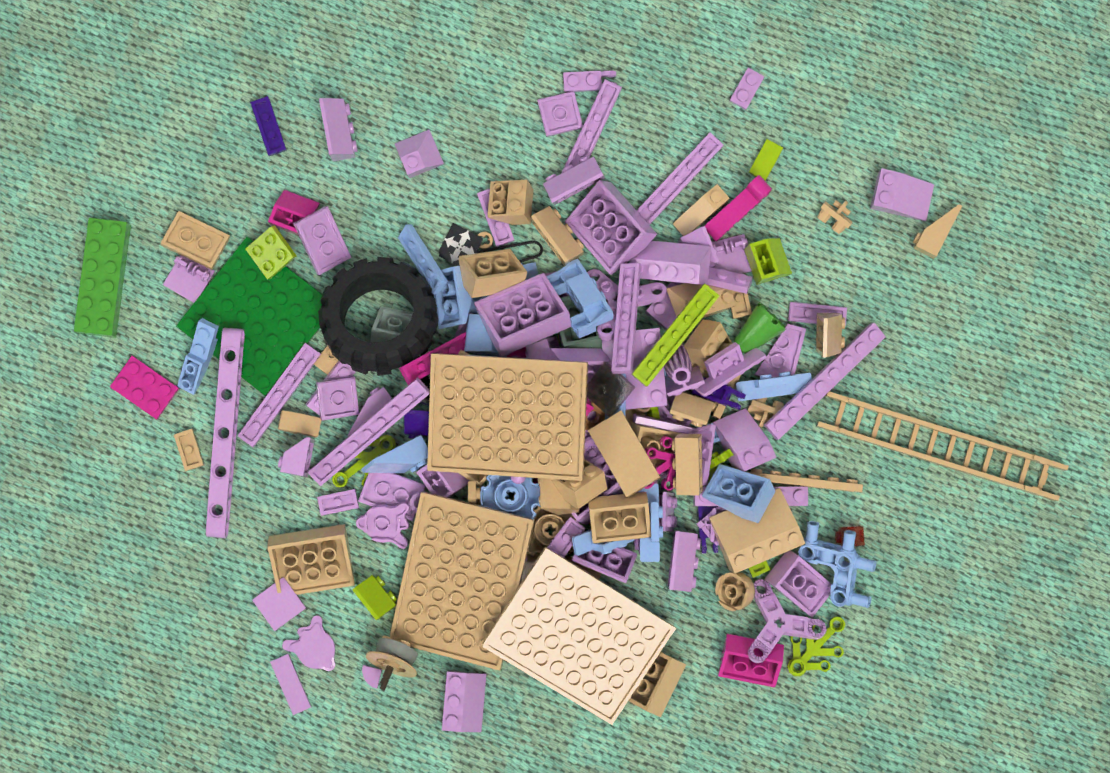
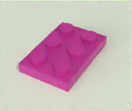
M134 356L130 357L110 385V388L156 420H158L180 389Z

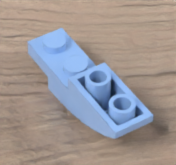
M203 318L198 321L190 353L185 357L177 387L193 395L196 393L213 356L218 341L216 335L219 326Z

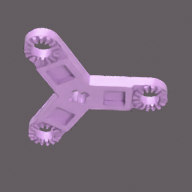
M593 269L587 273L590 278H593V276L599 278L596 281L597 288L604 293L606 302L613 311V320L599 325L597 332L599 338L604 339V341H610V339L614 338L618 285L600 270ZM659 282L639 286L638 307L649 305L653 302H661L664 298L666 299V286ZM656 289L662 291L661 294H653ZM607 327L612 329L610 333L602 332Z
M763 579L754 582V600L767 624L748 649V657L751 661L755 663L765 661L782 635L815 640L821 639L825 635L827 629L822 620L785 614L771 589V585ZM757 586H763L766 593H758ZM777 620H780V623L783 624L780 628L774 623ZM812 625L819 626L821 633L813 632ZM755 648L760 649L763 652V656L756 657L753 650Z

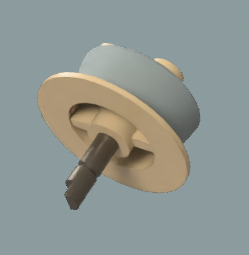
M382 636V638L378 639L376 651L366 653V658L370 663L385 670L383 678H381L379 683L382 691H385L392 673L408 678L417 675V671L412 665L418 657V653L410 647L411 644L404 640L396 641L388 636Z

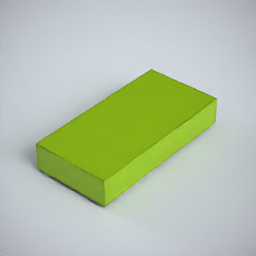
M766 139L749 173L755 177L760 175L766 181L783 147Z

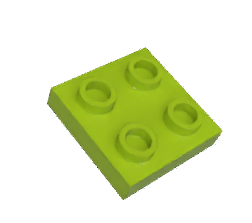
M275 225L268 228L246 248V251L267 280L275 276L297 257Z

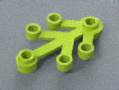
M383 435L378 440L373 441L369 446L376 448L371 452L362 451L355 458L360 460L344 473L337 472L332 478L333 484L339 488L345 487L348 484V479L380 454L383 455L395 449L396 442L394 438L390 435ZM384 441H389L390 446L388 448L383 447ZM365 473L364 479L362 480L363 487L364 482L367 479L368 473ZM340 476L344 477V482L342 484H339L337 482V479Z
M833 617L830 619L829 627L821 639L814 642V639L806 638V652L802 656L800 652L802 638L799 637V642L794 643V636H791L793 658L787 665L789 673L793 676H802L806 670L829 671L831 665L827 660H822L819 663L807 662L812 656H835L837 658L843 656L844 650L840 646H834L833 648L821 647L835 632L844 630L845 621L841 617ZM836 620L840 622V626L838 628H835L833 626V623ZM836 648L841 650V654L838 656L834 654ZM823 662L828 664V668L825 670L821 668ZM795 663H799L801 665V668L799 670L794 669Z

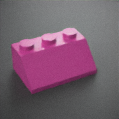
M727 634L718 676L775 688L783 663L784 645L776 644L765 661L755 663L748 657V649L755 639ZM755 648L753 650L756 657L763 656V652L760 649Z

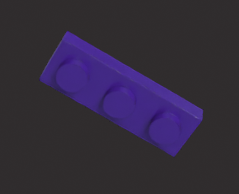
M269 97L250 102L268 156L287 151Z

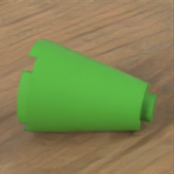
M759 302L734 339V342L739 344L742 354H746L782 334L786 328L774 314L768 311L765 305Z

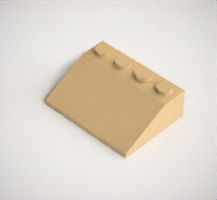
M780 488L775 489L776 492L759 523L743 519L728 510L709 517L730 572L736 574L805 544L800 528Z
M345 524L269 536L267 547L277 593H281L280 579L283 577L296 595L355 586Z

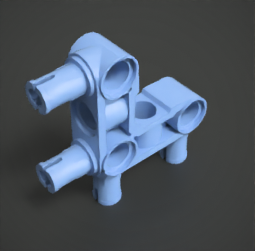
M809 521L807 523L806 537H804L805 544L799 548L798 553L804 561L831 566L835 572L834 582L830 590L831 602L838 607L844 605L851 606L852 604L866 608L870 607L872 598L855 593L854 591L857 568L873 572L877 562L860 557L856 553L857 551L854 548L856 532L852 530L844 531L843 546L818 540L819 523ZM807 547L810 548L813 553H810ZM844 557H847L850 563L846 562ZM839 592L842 593L845 598H842L839 595Z

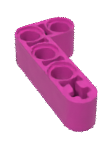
M758 175L747 185L746 189L705 225L707 233L715 241H718L735 223H738L764 197H767L772 188Z

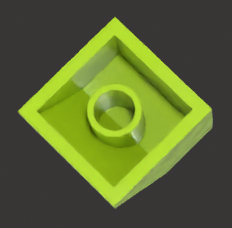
M371 575L352 589L375 620H379L396 607L395 601L398 600L392 591L387 592L383 586L386 584L379 575L377 577Z

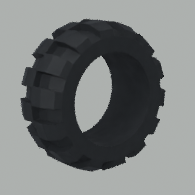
M378 256L375 262H368L367 258L353 262L354 267L348 271L342 268L332 277L333 284L325 287L320 299L321 309L318 311L319 325L326 345L329 346L332 355L342 364H348L353 371L365 375L368 374V371L377 372V376L392 374L391 370L410 363L419 355H424L432 345L431 339L437 333L438 326L436 299L425 277L419 276L416 268L405 262L397 264L394 263L393 258ZM388 290L406 298L413 307L411 321L400 335L389 341L380 343L365 342L354 337L345 328V317L350 306L356 299L368 292Z

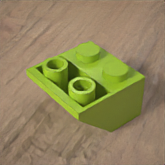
M767 238L750 243L744 249L756 285L792 274L780 238Z

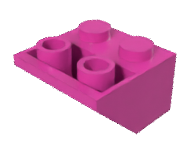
M284 190L273 207L268 223L271 226L275 225L279 229L298 235L293 223L317 211L320 203Z

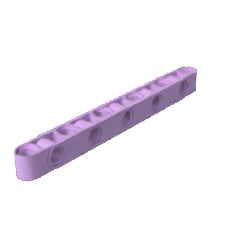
M224 327L222 331L207 507V537L227 538L243 363L244 329ZM230 351H234L236 355L233 361L228 359ZM227 389L232 391V398L229 400L224 396ZM223 428H227L229 430V436L227 438H224L221 435V431ZM220 466L226 469V474L223 477L218 473ZM218 504L223 508L221 515L215 512V507Z

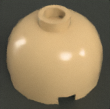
M729 572L719 577L715 593L719 596L721 606L727 610L736 611L744 609L751 604L755 595V587L751 578L746 574Z

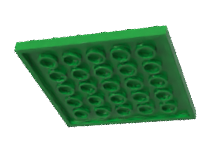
M246 237L176 327L194 339L200 319L203 318L219 326L216 335L218 341L213 356L220 360L223 328L244 329L241 377L263 395L267 396L305 343L308 344L319 331L318 311L322 305L320 302L322 294L286 266L271 279L267 280L246 251V248L254 242ZM230 351L228 359L233 361L236 355L234 351Z

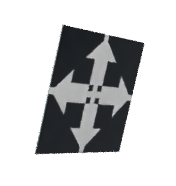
M453 223L439 249V257L460 266L459 256L476 254L483 238Z

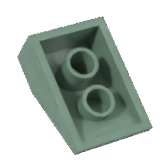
M569 296L560 298L569 311L570 318L580 314ZM596 326V332L578 338L572 327L558 332L561 348L602 349V339L599 338L597 332L598 326Z

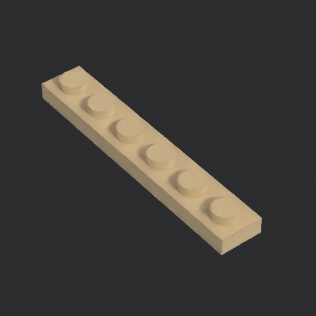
M751 469V472H748L770 479L771 483L857 493H861L863 490V484H858V480L847 479L845 483L839 482V478L828 477L827 480H820V476L808 475V478H800L801 474L789 473V476H782V472L770 471V474H763L760 469Z

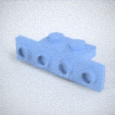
M790 372L779 373V377H772L771 374L760 375V379L736 382V390L746 394L745 399L737 397V400L746 401L797 394L812 380L811 373L791 375Z
M654 484L649 489L643 488L639 491L647 493L651 537L640 538L641 562L660 561L659 538H663V526H659V518H663V506H659V485Z
M591 530L572 537L574 554L577 556L591 550L601 552V554H609L613 549L626 547L627 543L635 541L630 539L593 543Z

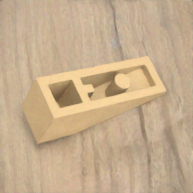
M716 184L681 215L673 225L682 236H685L704 223L724 206L730 198Z
M957 205L921 233L918 232L913 240V243H915L913 249L933 259L937 257L962 205Z

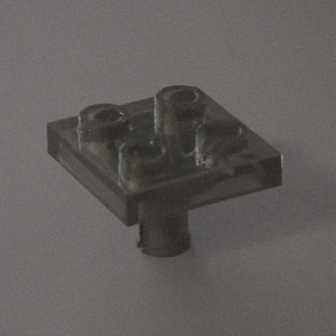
M604 362L587 384V397L607 416L611 417L635 389V386L623 375L613 374L611 371L612 365Z

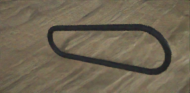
M527 241L483 249L476 254L533 243L537 244L540 247L539 254L519 260L521 263L540 257L543 247L538 241Z

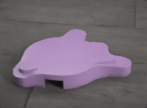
M403 501L395 506L386 504L375 505L364 515L357 518L356 526L376 542H391L399 548L405 549L408 546V539L401 533V530L409 528V522L405 517V514L409 511V504Z
M318 615L312 618L311 624L308 627H301L297 630L300 636L299 640H285L282 644L284 650L295 653L299 660L309 668L324 669L326 671H331L335 668V643L331 636L325 632L323 619Z

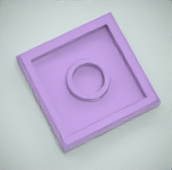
M574 91L537 100L546 137L583 128Z
M354 376L316 382L321 420L359 415Z
M284 577L280 579L281 593H277L276 584L274 583L252 600L274 631L306 609Z

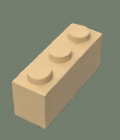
M679 433L672 441V450L675 451L673 470H676V477L673 478V488L676 489V495L700 496L703 491L702 434Z

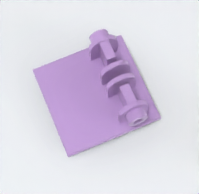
M744 234L712 242L719 259L714 268L738 274L751 272L744 251L748 246V241Z
M180 255V257L177 256L175 258V265L163 285L194 303L206 288L215 271Z

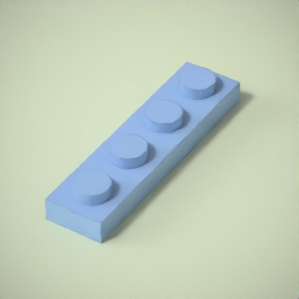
M405 225L398 239L421 276H424L431 286L432 293L439 294L447 283V279L413 225Z

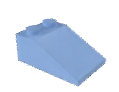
M460 266L442 269L441 271L447 279V283L439 294H434L439 329L466 324L472 300L463 286Z
M420 435L373 459L361 470L363 473H406L408 471L413 473L428 463V447Z
M719 464L702 496L743 519L759 523L776 491L770 479Z

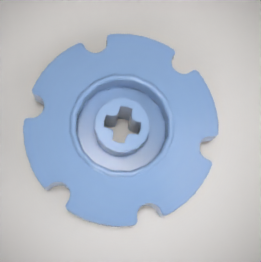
M488 475L486 477L489 484L486 487H481V506L531 519L536 517L537 514L534 512V508L541 506L539 504L540 487L538 483H533L534 478L526 477L523 483L515 484L510 476ZM509 492L513 494L516 493V495H514L515 499L513 501L510 499L507 500V498L509 497Z

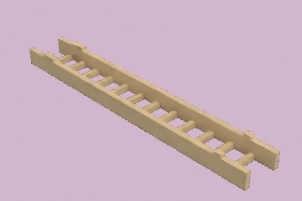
M830 391L825 396L841 401L834 426L818 421L816 427L1046 499L1059 501L1060 496L1042 491V488L1047 480L1049 466L1067 471L1068 465ZM846 403L859 407L853 431L839 428ZM864 409L878 413L871 437L857 433ZM883 415L896 419L889 443L876 439ZM901 420L915 424L907 449L894 445ZM920 426L933 430L926 454L913 451ZM938 432L951 436L944 460L931 456ZM956 438L969 441L963 466L949 462ZM975 443L988 447L981 472L968 468ZM993 449L1006 453L1000 477L986 473ZM1012 455L1025 459L1018 483L1005 479ZM1030 461L1043 464L1037 487L1023 485Z

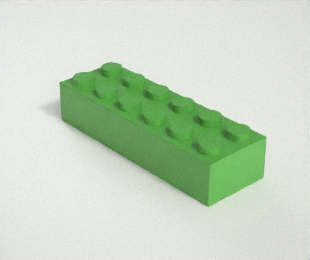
M89 218L74 324V332L78 334L113 338L117 336L131 225L127 222Z

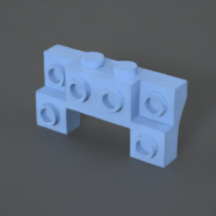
M578 259L569 262L559 271L546 276L558 296L567 292L580 314L570 318L571 327L578 338L596 332V326L613 320V311L606 302L604 293L598 290L595 279L590 278Z

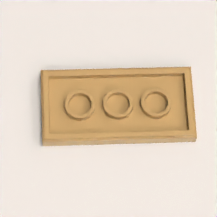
M622 411L588 430L627 498L661 478Z

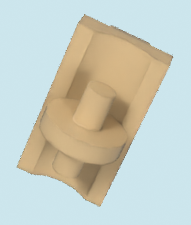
M836 200L833 205L838 208L837 210L825 201L817 218L824 223L831 216L837 221L832 226V229L840 234L852 224V221L841 213L843 212L847 216L851 213L846 208L849 202L845 200L841 204Z
M767 398L754 399L747 411L754 414L753 419L760 421L759 427L762 428L764 423H767L784 406V403L774 401L771 407L765 404Z

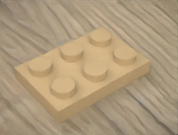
M178 211L161 241V246L213 270L230 239V235Z

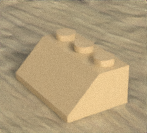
M549 206L531 216V223L561 263L566 266L569 262L578 259L584 254L582 250L584 246L579 239L575 240L572 237L573 231L568 224L563 225L560 221L562 217L556 209L552 210Z
M511 249L459 256L463 286L471 298L493 295L526 279L527 271Z
M683 283L667 288L676 317L703 284ZM708 285L720 296L703 318L724 312L736 306L732 291Z
M631 422L630 425L644 449L651 446L658 451L675 454L672 447L668 449L662 447L660 439L663 436L675 439L679 434L678 432ZM665 440L664 444L667 445L669 440ZM653 450L649 452V456L653 454ZM657 458L650 459L654 467L665 461Z
M646 492L635 493L628 498L625 494L595 497L588 502L593 543L651 537L649 504Z
M660 652L628 701L647 712L661 717L686 664Z

